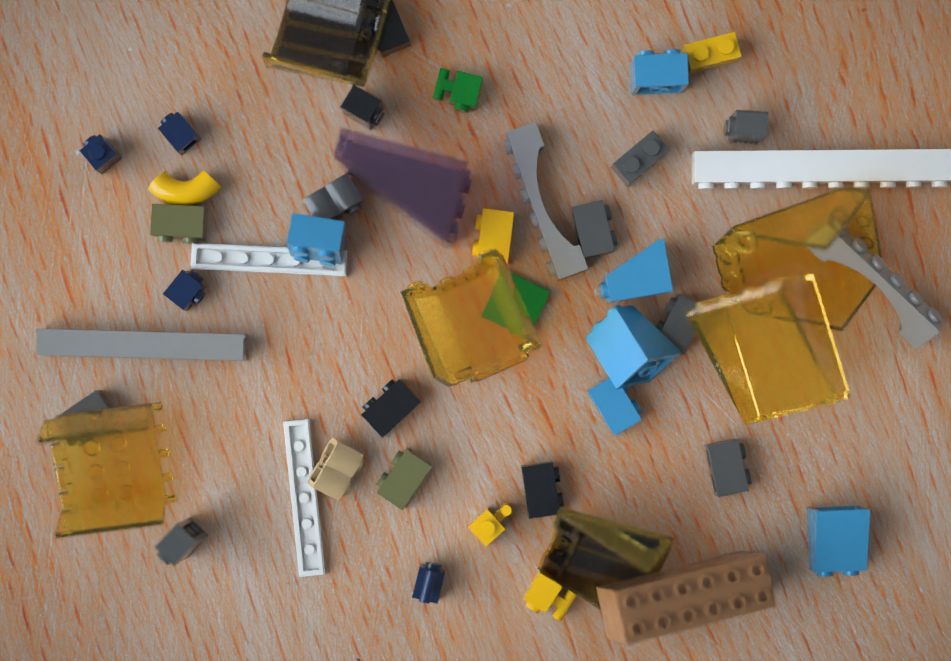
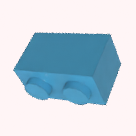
M608 377L587 390V393L611 433L616 436L641 421L642 419L639 414L642 413V410L635 399L630 401L626 394L629 390L628 387L616 389Z

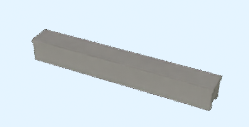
M36 329V355L246 361L248 335Z

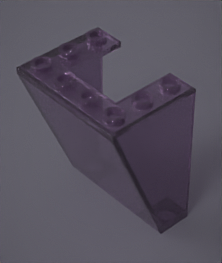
M341 128L334 158L340 168L443 248L449 249L450 243L455 244L459 230L456 219H462L465 204H463L465 196H463V193H469L472 179H470L472 170L467 169L468 162Z

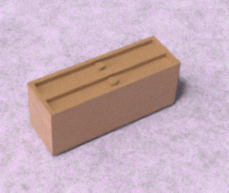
M739 551L596 587L607 639L624 645L776 607L766 556L763 553Z

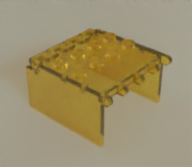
M161 402L56 415L55 419L44 420L38 436V444L57 442L50 444L53 466L63 465V467L54 469L57 489L68 490L58 493L62 512L55 531V538L164 524L166 504L176 502L177 497L175 494L166 495L164 482L172 481L174 478L173 473L162 472L160 458L168 457L170 452L169 449H159L157 433L165 432L166 427L164 424L155 425L153 411L163 409Z

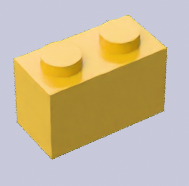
M735 32L684 44L681 49V53H687L688 75L736 63L742 57Z
M483 208L482 215L477 214L475 230H480L479 240H474L472 255L477 256V262L508 265L514 212Z

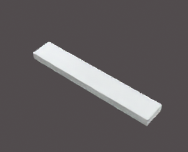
M199 243L192 244L191 269L347 277L348 251L344 250L342 265L335 264L334 267L321 265L320 261L310 260L308 263L296 261L294 257L290 256L288 247Z
M310 419L284 421L299 577L326 574L318 493L316 489L308 484L309 477L315 467Z

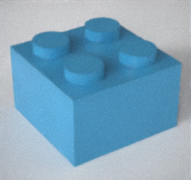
M679 49L665 50V54H654L653 50L639 51L638 55H634L630 63L631 95L683 93L689 85L687 53H680Z
M292 213L286 243L290 256L294 257V260L304 263L316 260L320 261L321 265L334 267L335 264L342 265L347 239L345 221Z

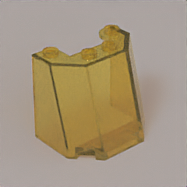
M496 249L481 251L475 260L476 266L464 269L462 274L456 277H446L440 280L439 284L434 287L427 283H422V281H416L407 286L408 289L401 291L430 375L433 379L447 387L455 386L470 379L471 383L481 381L526 361L530 357L529 352L537 350L542 346L503 255Z

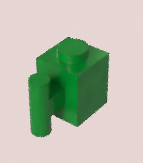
M440 68L433 99L442 101L444 93L449 92L452 93L450 105L454 106V110L463 113H469V110L475 111L483 77L457 71L454 82L448 80L450 70Z

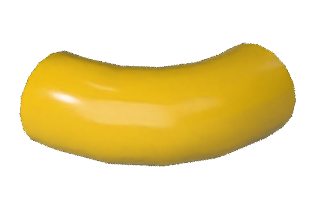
M204 170L188 181H179L164 171L152 181L148 190L167 204L192 206L205 202L222 187Z

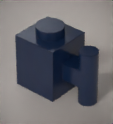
M426 561V565L420 564L412 598L420 599L419 601L429 604L432 602L438 604L446 571L441 569L442 565Z

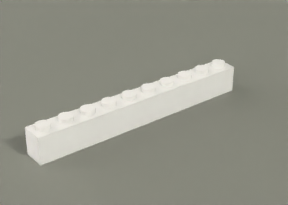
M951 149L694 151L691 154L692 185H698L701 190L714 189V185H724V189H740V185H750V189H766V185H776V189H791L792 184H802L803 189L818 188V184H828L830 189L844 188V184H854V188H870V184H880V188H895L896 184L906 183V188H920L922 183H932V188L948 187V183H951Z

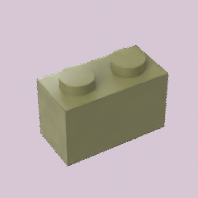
M152 204L150 235L157 237L158 242L172 243L173 238H182L183 243L199 244V239L206 240L208 209L203 206Z
M406 449L404 453L400 450L391 461V464L394 465L392 471L389 474L384 472L376 483L380 487L377 494L401 510L404 509L432 468L431 464L409 449Z

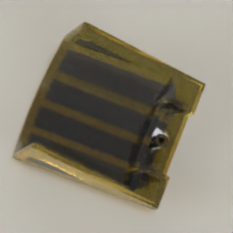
M287 0L271 54L264 52L262 55L266 68L365 87L380 44L391 0Z
M562 507L557 512L552 526L555 528L537 569L601 610L596 587L661 571L672 548L674 538Z

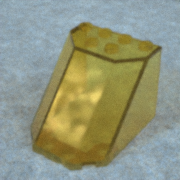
M845 186L733 226L712 246L716 255V264L721 276L722 288L730 295L736 294L742 300V306L750 313L843 331L875 289L876 285L858 271L844 264L831 260H826L823 263L809 248L827 251L847 226L848 231L852 235L865 242L869 251L882 258L871 190Z

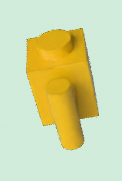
M504 503L495 513L486 508L468 525V528L487 547L505 530V526L501 521L511 514V506L508 503Z
M539 570L523 595V599L527 601L525 606L536 613H539L540 610L546 613L551 604H553L557 609L552 617L561 622L577 594L568 589L565 596L561 597L558 593L562 588V584Z

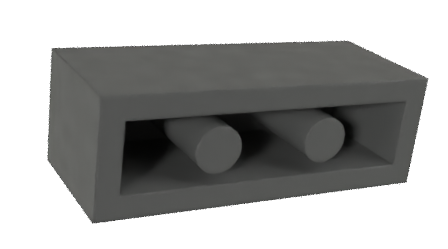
M187 518L177 523L155 546L159 551L157 555L167 565L171 563L175 566L186 559L204 541L208 534L191 518Z

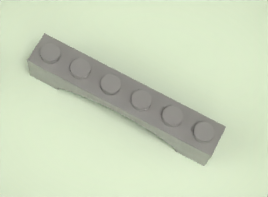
M536 122L506 132L507 139L503 140L507 154H513L515 164H512L513 172L516 179L521 178L524 188L520 189L525 204L530 202L533 212L529 213L533 227H539L542 237L538 238V242L542 252L547 251L550 261L546 262L551 277L556 276L557 281L587 271L588 267L580 245H572L561 235L550 220L542 203L537 182V158L539 151L544 150V143Z
M830 215L808 234L805 246L823 263L826 260H831L858 271L871 280L886 295L895 308L900 320L898 333L915 349L920 348L940 333L942 325L940 313L935 308H930L917 291L911 290L898 273H893L886 267L884 260L880 256L874 255L869 251L862 239L852 235L843 221L837 220Z

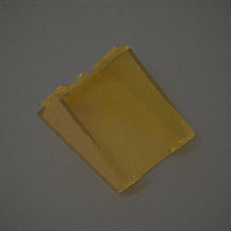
M802 272L777 278L764 282L765 288L757 290L756 285L741 289L742 295L734 297L733 292L695 303V309L686 312L692 327L745 425L824 406L850 397L813 274L803 276Z

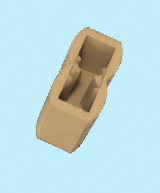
M332 437L325 447L321 459L314 467L308 484L312 488L339 500L350 490L351 477L361 470L364 463V454Z

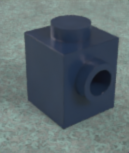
M100 134L98 136L93 135L85 140L83 143L84 147L79 150L92 167L101 174L105 173L122 159L110 142Z
M192 269L189 273L181 270L163 295L182 310L188 311L193 304L197 306L205 296L203 291L206 286L201 283L204 278Z

